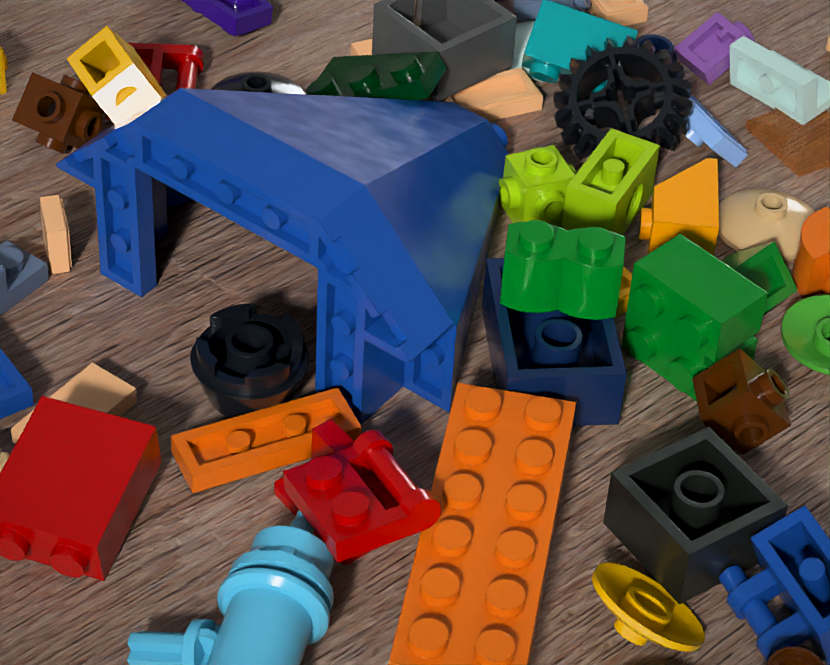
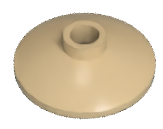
M764 188L741 190L729 195L719 204L718 235L736 252L775 241L783 260L790 261L795 259L802 225L814 211L799 198L782 191Z

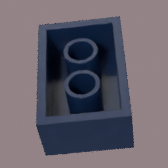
M486 258L482 314L495 388L576 402L573 426L619 424L627 373L614 318L591 320L573 317L558 310L546 313H529L500 304L504 258Z

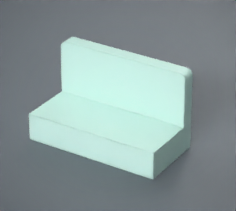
M745 36L730 44L731 85L801 125H805L830 107V81L781 54L766 49Z

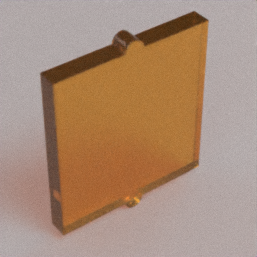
M776 107L770 113L747 120L745 128L798 177L826 167L830 168V113L828 111H823L805 125L800 124Z

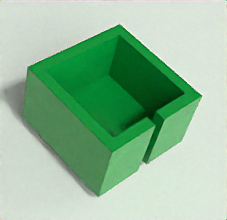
M679 234L634 263L621 347L636 360L644 363L672 383L676 389L697 401L693 377L739 348L754 360L758 339L753 335L760 331L768 292L682 234Z

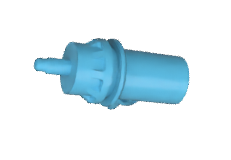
M300 511L297 512L290 526H271L259 531L252 541L249 552L242 554L233 561L228 576L219 588L217 602L224 616L222 624L216 625L210 619H194L188 625L185 633L131 632L127 642L131 650L127 658L128 665H300L306 646L319 641L325 635L330 623V611L334 602L333 588L329 582L334 565L333 556L327 549L326 544L313 535V528Z

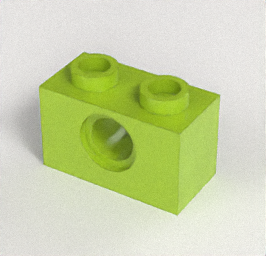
M611 128L566 187L562 228L568 231L578 228L600 227L623 236L640 212L641 207H644L652 195L660 145Z

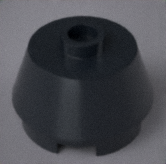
M240 304L226 307L210 316V326L196 338L192 347L190 362L193 372L212 406L221 414L233 418L290 401L307 370L309 352L299 325L288 314L284 313L283 319L280 320L271 315L256 313L255 304Z

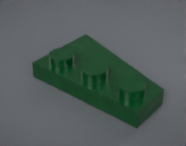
M438 52L333 57L318 79L306 88V95L420 100L429 98L447 68Z

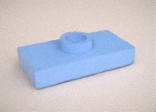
M690 95L688 99L693 103V114L685 118L688 121L689 127L685 136L698 147L705 142L714 152L734 167H737L748 156L746 153L747 149L693 95Z

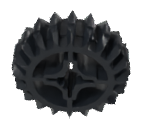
M628 35L623 41V47H614L612 40L607 37L604 42V50L601 52H597L594 48L587 45L585 50L587 60L585 62L571 58L569 67L572 74H560L558 83L562 91L554 93L553 102L555 108L558 109L556 114H554L556 126L563 129L561 136L564 144L567 146L575 145V156L580 161L590 156L606 136V132L598 130L606 127L675 151L678 146L675 135H686L689 129L688 121L685 118L693 114V103L688 99L692 95L690 82L683 79L685 76L683 66L680 62L671 64V54L666 48L654 54V46L649 39L639 48H634L633 39ZM627 76L640 77L645 79V81H634ZM607 81L606 86L602 90L590 94L598 85ZM619 90L622 91L624 101L628 103V119L624 118L622 108L618 106L619 98L617 92ZM661 109L650 124L638 130L640 123L645 118L656 115V110ZM659 148V154H658L657 164H659L660 161L662 160V155H661L660 148Z

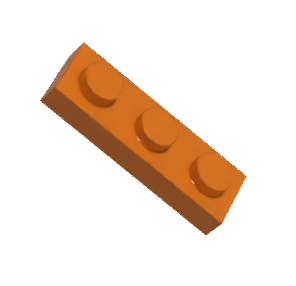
M337 387L270 408L171 435V453L192 493H196L310 459L312 429L330 419L354 441L361 435L362 426Z

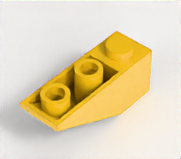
M108 26L104 27L66 58L92 97L114 124L121 122L167 96L135 49Z

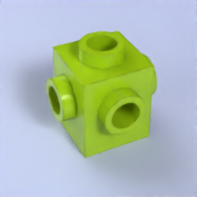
M554 145L505 155L503 178L498 181L500 185V205L512 223L539 220L562 228L566 187L576 175V170L571 164L566 163Z

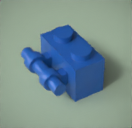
M804 505L750 537L761 569L760 573L748 579L739 565H734L721 573L719 581L729 594L726 602L738 619H746L759 638L756 642V647L767 662L775 651L784 647H798L799 644L809 639L825 664L830 665V539ZM777 595L791 613L790 617L780 623L767 606L769 600Z

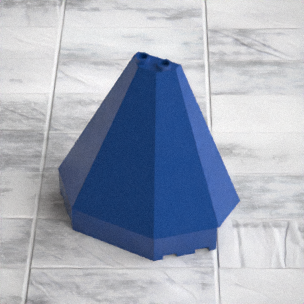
M180 88L101 132L56 163L59 169L95 188L100 272L102 275L140 297H143L157 286L155 243L168 234L167 207L195 200L318 268L315 394L338 387L360 425L402 387L450 413L486 266V258H488L501 204L498 181L503 178L505 155H509L506 150L508 139L500 126L489 123L488 119L453 102Z

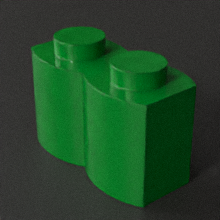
M539 220L508 224L500 304L517 311L529 313H546L558 310L564 314L582 319L600 320L616 317L626 237L600 227L578 228L567 231Z

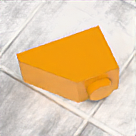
M706 158L654 186L651 208L641 207L638 225V239L647 240V255L677 235L682 234L714 256L719 231L718 159Z

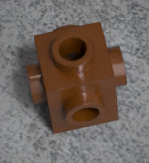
M32 72L12 121L39 132L35 142L65 154L68 145L80 148L100 133L103 125L104 110L94 98L89 97L90 92L83 82L63 74L59 84Z
M740 348L692 378L701 421L706 428L710 427L721 439L726 440L743 455L791 426L785 403L789 399V392L784 381L773 369L765 371Z

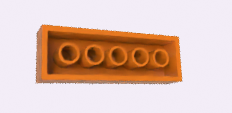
M457 383L431 488L432 495L441 505V515L432 527L420 532L388 665H530L569 457L576 402Z

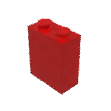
M41 396L0 473V555L14 561H21L25 558L52 566L59 573L73 578H79L84 575L105 581L162 463L156 426Z

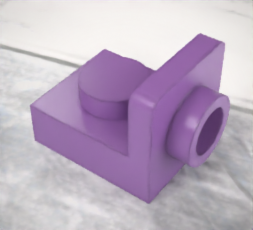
M716 12L674 48L677 59L710 85L730 68V44L742 36L754 42L755 39L741 22L731 23L719 12Z

